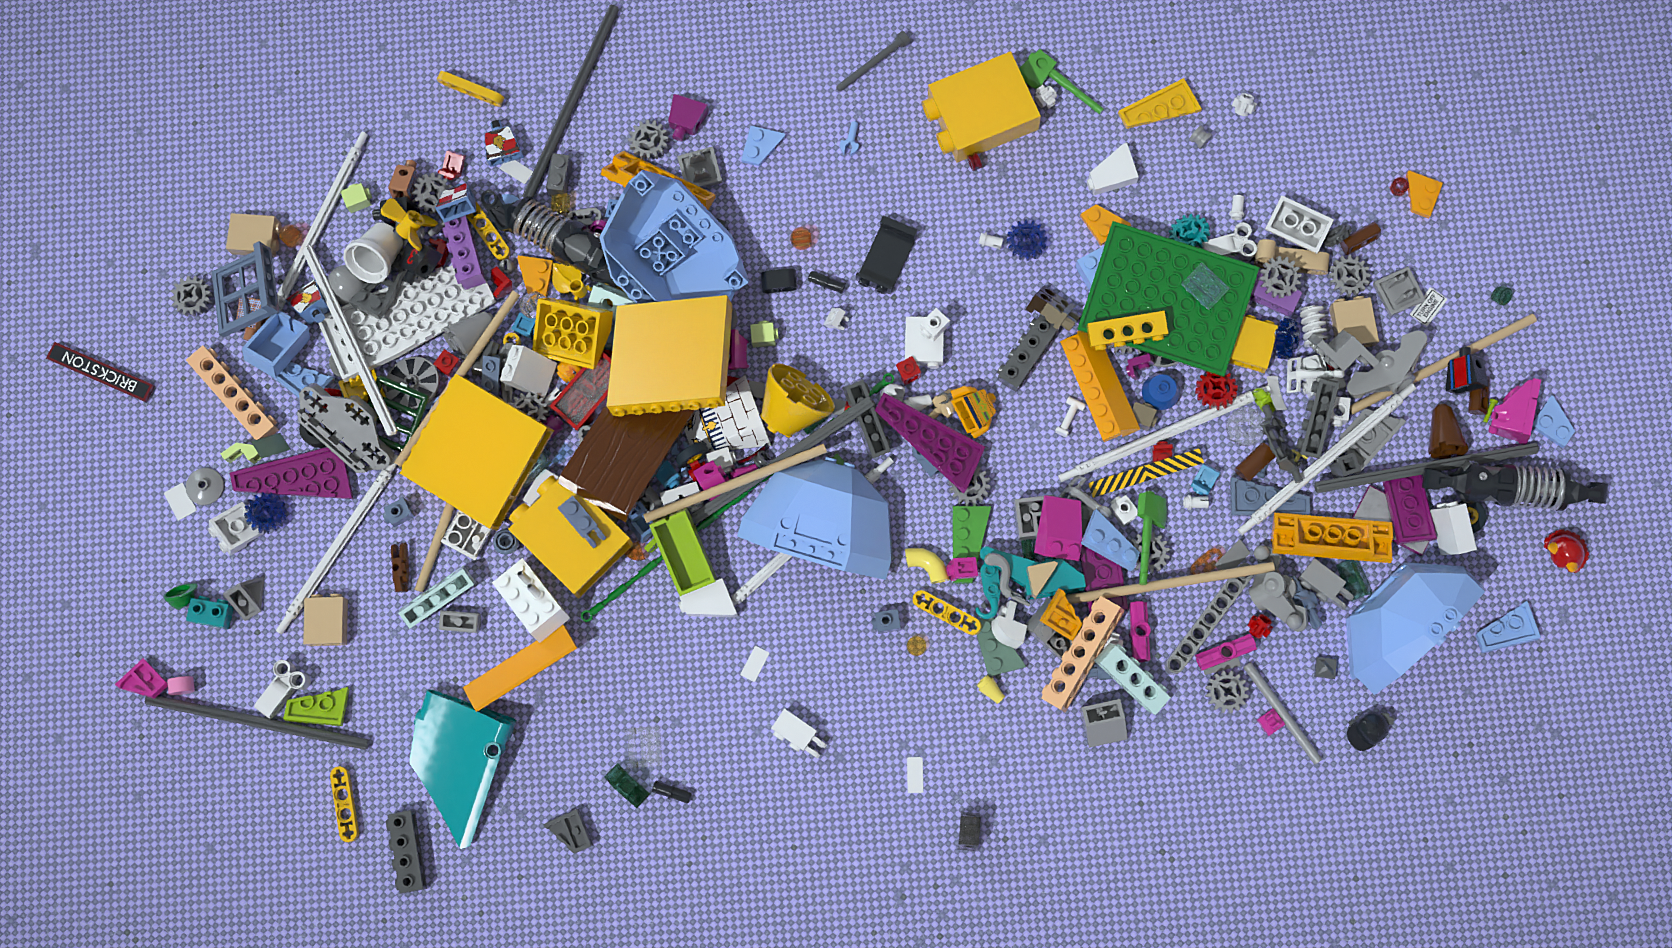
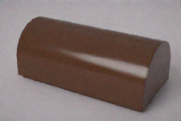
M1372 222L1353 232L1348 238L1340 242L1345 255H1349L1377 240L1381 229L1375 222Z
M1487 376L1488 387L1469 392L1468 413L1487 415L1490 377Z
M1262 442L1234 468V471L1239 477L1249 482L1276 455L1267 444Z

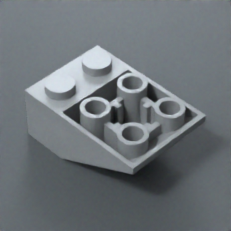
M1048 598L1025 624L1027 625L1026 630L1062 661V656L1066 650L1069 651L1072 641L1039 621L1052 600ZM1089 633L1087 640L1091 641L1094 637ZM1085 649L1079 650L1078 658L1085 653Z

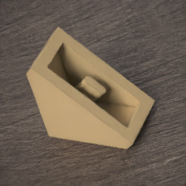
M1053 561L1027 567L1026 571L1033 598L1036 599L1057 567V562Z

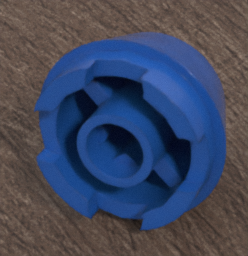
M1156 373L1149 376L1142 386L1144 401L1152 405L1153 409L1166 410L1173 407L1180 396V388L1177 381L1165 373Z

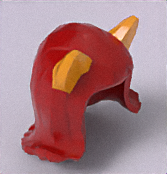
M1564 529L1556 530L1555 533L1549 534L1544 539V548L1550 551L1551 560L1558 568H1565L1570 573H1576L1584 567V564L1589 559L1585 540L1580 539V535L1575 532L1565 531Z

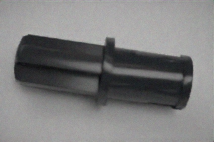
M811 271L808 276L809 282L820 285L823 289L828 288L839 292L840 294L843 293L846 285L845 282L830 278V275L825 276L815 271Z
M656 780L652 788L653 793L666 796L669 800L672 798L684 803H689L691 800V792L676 788L675 785L670 786Z

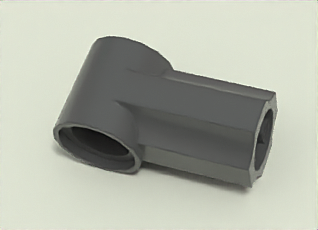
M494 341L487 343L473 364L472 375L482 377L483 355H498L500 344Z

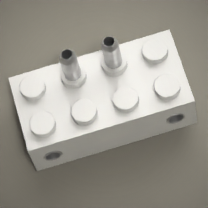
M523 558L492 582L529 633L539 643L570 619Z

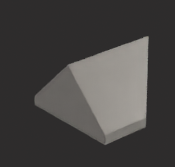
M265 576L240 582L223 593L224 597L244 621L261 612Z

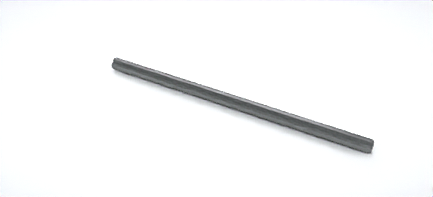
M609 5L524 190L523 198L527 196L533 198L552 154L560 141L618 14L619 9L615 5Z
M867 396L762 467L812 448L872 408L874 402ZM768 476L720 494L690 514L694 525Z
M1529 443L1317 481L1314 484L1316 493L1422 475L1424 468L1440 469L1442 471L1460 468L1468 460L1483 464L1537 454L1539 446L1537 443Z
M146 696L144 701L146 705L363 750L368 749L370 740L162 696H157L155 699Z

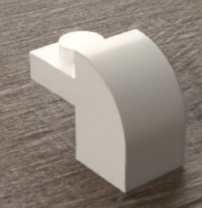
M1009 600L1004 606H1001L998 616L991 623V628L999 642L1017 649L1024 643L1027 625L1013 620L1017 603Z

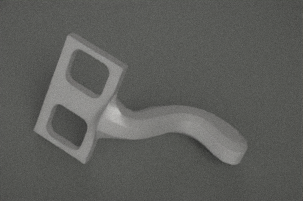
M1075 476L1059 496L1063 498L1066 494H1069L1067 499L1079 498L1092 510L1097 509L1104 517H1109L1112 514L1110 508L1101 506L1081 490V486L1087 480L1085 477ZM1078 479H1081L1077 486L1072 487Z
M997 553L987 554L984 558L987 565L999 566L1002 570L1000 578L1002 594L1006 598L1011 597L1013 600L1029 607L1030 603L1023 595L1009 588L1010 566L1007 560Z

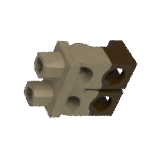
M1045 285L1034 295L1025 309L1031 314L1036 310L1045 316L1049 323L1054 324L1053 327L1057 330L1062 326L1070 331L1081 317V315L1073 310L1075 308L1074 304H1068L1065 299Z

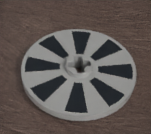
M409 357L399 361L391 368L386 377L398 383L404 382L409 384L410 382H415L414 385H409V387L429 395L428 403L435 397L440 384V377L436 367L429 360L422 357ZM385 385V394L388 399L412 409H418L421 400Z

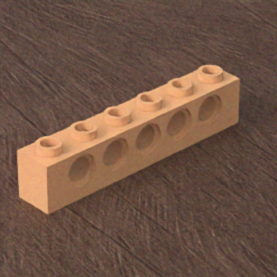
M202 345L186 359L188 364L255 440L274 435L279 431L276 426L278 422L271 415L267 416L263 412L266 410L259 401L255 403L252 399L254 395L249 389L241 387L242 381L235 374L232 376L228 372L230 368L224 361H218L217 357L219 355L212 348L207 349ZM213 363V368L208 371V366ZM225 377V381L219 384V380ZM237 390L236 396L231 397V393ZM249 403L248 409L243 411V406ZM261 417V421L258 424H254L255 419Z
M1102 596L1092 604L1090 615L1084 618L1080 632L1077 633L1071 642L1072 645L1069 651L1066 650L1062 656V663L1059 668L1057 667L1053 671L1051 682L1042 690L1041 699L1065 713L1094 665V660L1101 653L1124 613L1120 606ZM1101 615H1105L1104 622L1098 624V617ZM1095 632V638L1088 641V634ZM1085 649V655L1078 658L1079 650ZM1071 666H1075V672L1068 675V669ZM1061 683H1065V689L1062 692H1058V686Z

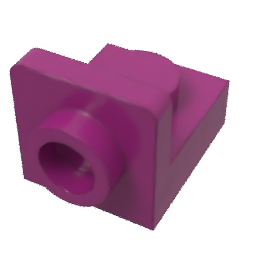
M1146 354L1128 359L1126 371L1129 377L1131 376L1132 379L1139 380L1137 369H1149L1150 365L1155 364L1154 357L1151 354Z

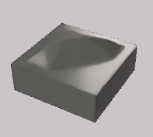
M1316 657L1314 677L1335 679L1337 659Z

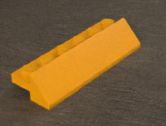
M625 151L613 156L612 163L601 170L602 176L606 177L609 181L623 185L624 188L642 170L680 180L707 210H709L716 198L715 194Z
M1077 331L1076 335L1060 341L1103 442H1107L1120 435L1125 437L1141 430L1106 350L1095 351V348H1090L1088 334Z
M1274 512L1271 534L1272 553L1381 563L1392 562V522Z
M561 625L541 643L536 640L515 655L505 659L496 667L488 670L485 674L472 680L463 689L477 712L577 649L576 643L566 625Z

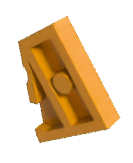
M1408 170L1406 178H1408L1410 211L1429 219L1443 183Z
M1097 204L1080 214L1081 219L1100 246L1106 242L1112 221L1131 226L1128 221Z
M518 255L517 259L528 295L547 298L553 260Z
M1058 588L1039 621L1073 641L1082 626V622L1076 616L1072 604L1068 602L1065 592Z

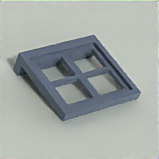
M260 241L253 244L254 252L212 271L218 332L222 337L233 334L279 312L271 248ZM256 263L258 281L246 286L244 268ZM239 271L241 289L226 296L224 277ZM259 290L261 308L249 313L247 295ZM242 297L244 316L229 323L227 304Z

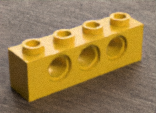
M1165 311L1087 324L1090 348H1095V351L1107 349L1108 345H1114V347L1126 346V342L1132 341L1133 344L1145 343V339L1150 338L1153 341H1159L1168 335ZM1149 324L1152 331L1150 333L1143 332L1142 325ZM1124 327H1130L1133 331V334L1131 336H1125L1122 332V329ZM1110 330L1113 332L1114 337L1108 340L1103 336V332Z

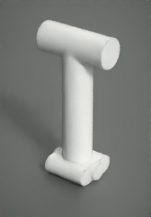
M1070 396L1066 403L1071 406L1061 426H1058L1055 430V433L1065 438L1069 434L1067 429L1077 409L1083 411L1086 404Z

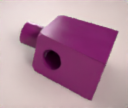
M674 94L668 119L670 128L675 130L672 138L677 141H683L685 133L692 136L695 135L709 112L707 104Z

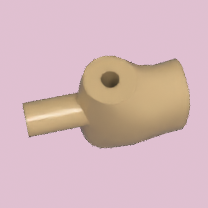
M949 388L947 391H945V393H951L950 391L952 389ZM944 395L935 396L932 403L936 408L928 416L935 419L942 413L948 419L952 417L956 412L951 403L953 398L949 399L946 404H939L945 402L946 397Z

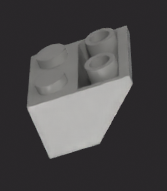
M1120 699L1080 708L1089 748L1128 739L1125 716Z

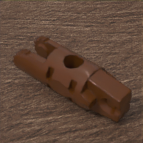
M406 542L401 543L399 547L393 544L391 545V565L395 592H408L410 577L408 544Z

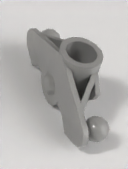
M1414 331L1402 335L1401 346L1395 352L1392 350L1379 352L1375 356L1379 363L1371 371L1354 373L1347 385L1349 394L1356 399L1362 398L1366 393L1392 391L1393 394H1399L1415 380L1413 371L1422 350L1427 346V335L1423 331Z
M1257 546L1254 550V556L1258 559V564L1273 562L1275 572L1255 575L1253 585L1248 589L1253 603L1261 611L1269 610L1285 622L1290 629L1297 632L1304 631L1308 626L1307 608L1295 605L1292 598L1296 594V583L1291 577L1281 575L1279 572L1282 556L1272 553V547Z

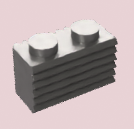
M552 154L546 190L550 196L567 197L568 183H570L573 165L569 155Z

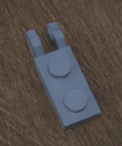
M573 495L558 507L559 511L580 536L587 540L593 549L597 545L588 536L589 533L594 530L600 539H606L596 522Z

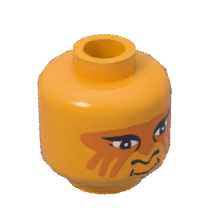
M560 362L557 365V374L564 382L568 383L582 367Z

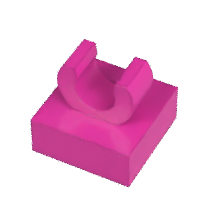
M1274 708L1257 719V722L1268 736L1285 725Z

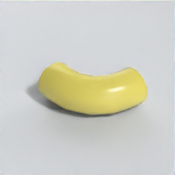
M924 548L905 549L908 568L921 567L925 569L930 577L931 584L950 580L944 562L935 553Z

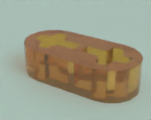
M1216 548L1208 550L1190 566V574H1196L1195 565L1200 567L1203 564L1206 567L1202 572H1211L1216 568L1215 564L1217 562L1215 560L1210 564L1207 562L1211 557L1210 553L1213 555L1217 554V561H1219L1223 556L1222 552Z

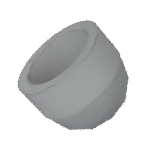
M503 259L500 262L499 268L505 275H510L514 272L515 265L510 259Z

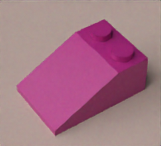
M1044 495L1034 553L1079 561L1082 547L1081 501Z

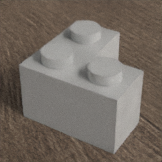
M1044 496L1014 500L1018 541L1037 538V520H1040Z

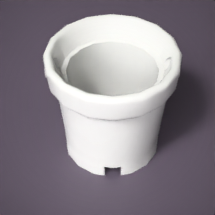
M376 223L359 239L352 240L344 250L343 258L347 268L353 275L362 281L375 284L386 279L391 271V265L402 250L404 243L402 237L393 232L395 228L386 223Z

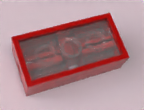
M605 351L602 352L596 369L582 367L550 405L556 413L577 431L582 426L590 425L607 404L612 358Z

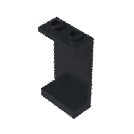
M883 215L880 221V228L860 272L856 273L858 284L864 287L871 286L880 294L885 295L887 293L891 295L916 240L918 230Z

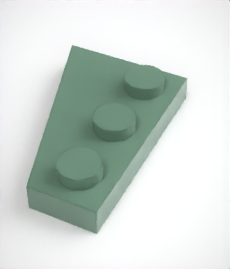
M994 618L978 619L982 624V629L977 634V639L987 675L992 677L1026 668V665L1014 648L1002 644L995 638L991 628ZM974 621L973 624H974V628H975V630H976V629H977V626L975 625L976 622Z

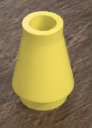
M986 675L976 685L979 688L978 691L992 699L996 704L1005 697L993 677L990 678Z

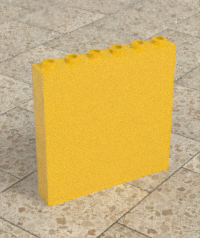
M727 295L617 306L607 397V408L613 416L641 415L650 412L661 413L662 411L678 412L685 409L698 410L699 408L725 406L733 306Z
M455 374L450 379L447 390L441 395L438 406L431 413L429 422L422 429L419 440L413 445L410 456L402 464V470L399 474L489 529L498 531L554 430L467 378Z

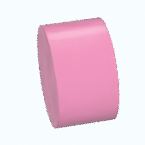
M192 676L175 677L167 680L169 695H183L195 692L194 678Z

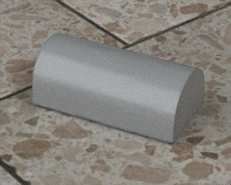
M440 610L439 630L479 632L481 626L480 613Z

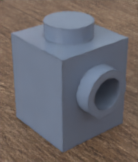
M898 609L876 612L875 618H871L873 630L877 629L878 634L901 630Z

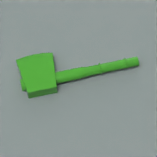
M1041 49L1036 53L1032 52L1027 61L1019 68L1025 83L1031 87L1039 88L1050 77L1088 105L1091 110L1093 109L1099 115L1103 112V107L1054 69L1057 62Z
M1152 491L1140 493L1138 499L1137 516L1143 519L1142 553L1139 573L1140 585H1147L1149 575L1148 566L1152 524L1165 529L1167 520V500L1155 495Z

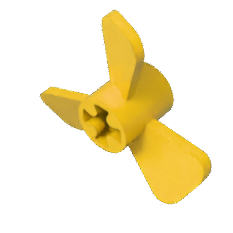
M393 198L388 199L381 208L383 216L399 222L396 226L397 233L402 238L408 239L411 246L418 251L422 249L417 235L421 226L435 227L438 224L433 218L427 215H420L416 211L410 210L406 213Z

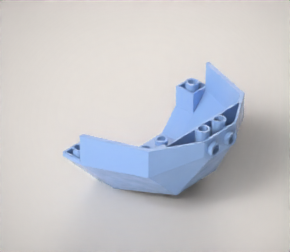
M642 170L628 182L599 237L610 277L614 283L621 287L627 293V296L637 304L727 295L731 301L735 292L747 284L749 279L729 231L680 180Z
M825 457V460L820 459L776 472L742 518L737 537L770 550L842 571L884 580L887 578L890 564L893 560L889 502L859 470L854 469L855 465L844 462L843 465L836 463V459Z
M1406 562L1401 564L1346 618L1350 678L1352 680L1358 678L1374 695L1403 675L1436 644L1440 646L1447 639L1445 635L1450 630L1454 632L1461 625L1459 621L1485 593L1484 585L1464 566Z

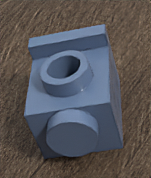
M404 497L383 508L385 511L382 514L387 524L391 523L394 527L415 517L408 501ZM398 509V514L393 515V511Z

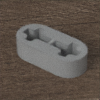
M597 208L574 210L569 212L566 217L573 220L574 216H577L580 219L577 221L589 227L594 222L590 218L593 213L598 216L595 220L603 219L601 212Z

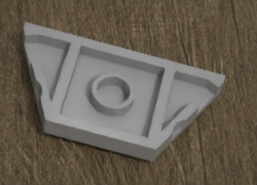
M1364 409L1340 435L1339 441L1374 411ZM1388 415L1347 449L1345 454L1355 452L1362 471L1402 427L1406 420L1396 419Z

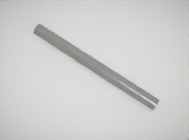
M1252 662L1244 666V670L1272 708L1278 713L1315 765L1323 760Z

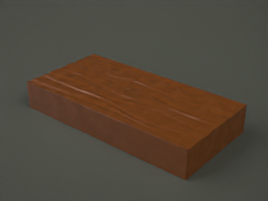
M606 404L561 472L558 484L620 520L627 522L697 410L685 409L678 412L662 411L661 413L650 412L641 415L613 416Z

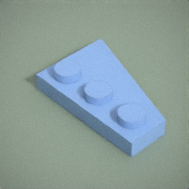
M290 362L276 379L272 377L297 398H299L301 390L311 383H316L324 389L329 388L335 381V378L332 376H326L318 371L303 368L293 362Z
M1097 509L1093 511L1081 544L1125 569L1132 571L1135 568L1140 552Z
M1528 601L1475 635L1481 653L1541 638Z

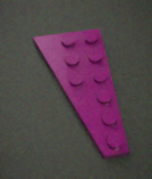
M883 393L875 411L964 494L985 446Z
M328 447L230 472L232 487L235 492L354 499L347 465Z

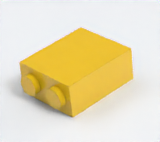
M1245 315L1229 363L1265 373L1269 365L1279 326L1269 320L1260 321L1252 315Z

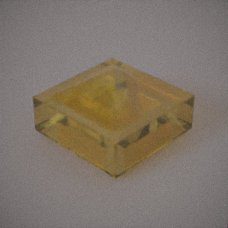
M568 193L552 195L551 209L553 212L557 211L559 214L569 213L571 195Z

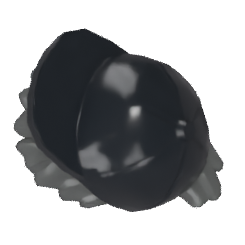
M1367 712L1363 715L1355 716L1354 720L1348 722L1347 739L1356 750H1369L1377 744L1379 745L1388 735L1389 725H1393L1395 720L1393 717H1390L1389 713Z

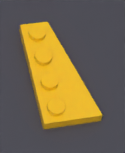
M1183 78L1119 110L1118 115L1126 129L1198 113L1201 112L1202 108Z

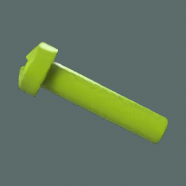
M1496 399L1489 400L1490 405L1488 413L1483 419L1484 423H1488L1494 406L1498 404Z

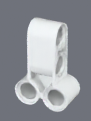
M1243 222L1236 225L1233 234L1203 242L1201 249L1229 258L1238 256L1240 260L1248 262L1254 258L1257 245L1249 240L1252 232L1250 225ZM1242 230L1246 232V236L1238 235L1237 231ZM1243 248H1249L1252 253H1244Z
M279 660L274 664L273 671L276 677L254 705L258 711L269 719L277 715L296 689L305 690L311 684V679L307 674L296 671L295 665L286 660ZM284 665H287L288 671L285 674H282V667ZM299 676H302L303 682L298 686L296 680Z

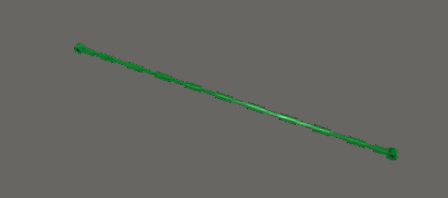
M886 373L883 379L871 388L872 390L868 393L869 396L877 394L888 384H893L894 376L891 373ZM891 377L892 381L886 382L885 378ZM771 474L770 476H768L767 478H765V479L762 480L761 482H765L767 479H769L771 476H773V474ZM761 482L705 518L696 527L697 532L701 529L704 530L717 520L719 515L745 498ZM662 555L640 569L639 573L628 582L621 584L612 591L605 600L598 602L590 610L583 611L581 619L584 622H591L593 616L605 608L604 606L607 603L615 600L640 577H644L657 567V564L663 560ZM586 613H590L588 620L584 619Z

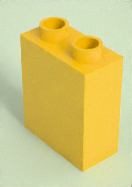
M1011 51L928 84V99L921 101L928 121L931 122L937 119L942 129L941 132L936 134L942 153L945 155L952 152L956 163L967 159V155L973 156L975 152L977 154L983 153L1039 130L1041 115Z
M552 475L538 487L537 493L541 497L531 507L523 503L512 512L509 520L513 524L508 530L579 599L634 544L599 507L558 484L559 479ZM572 495L596 522L598 528L606 537L605 540L600 539L594 530L589 533L588 536L597 545L594 549L585 538L580 536L558 509Z

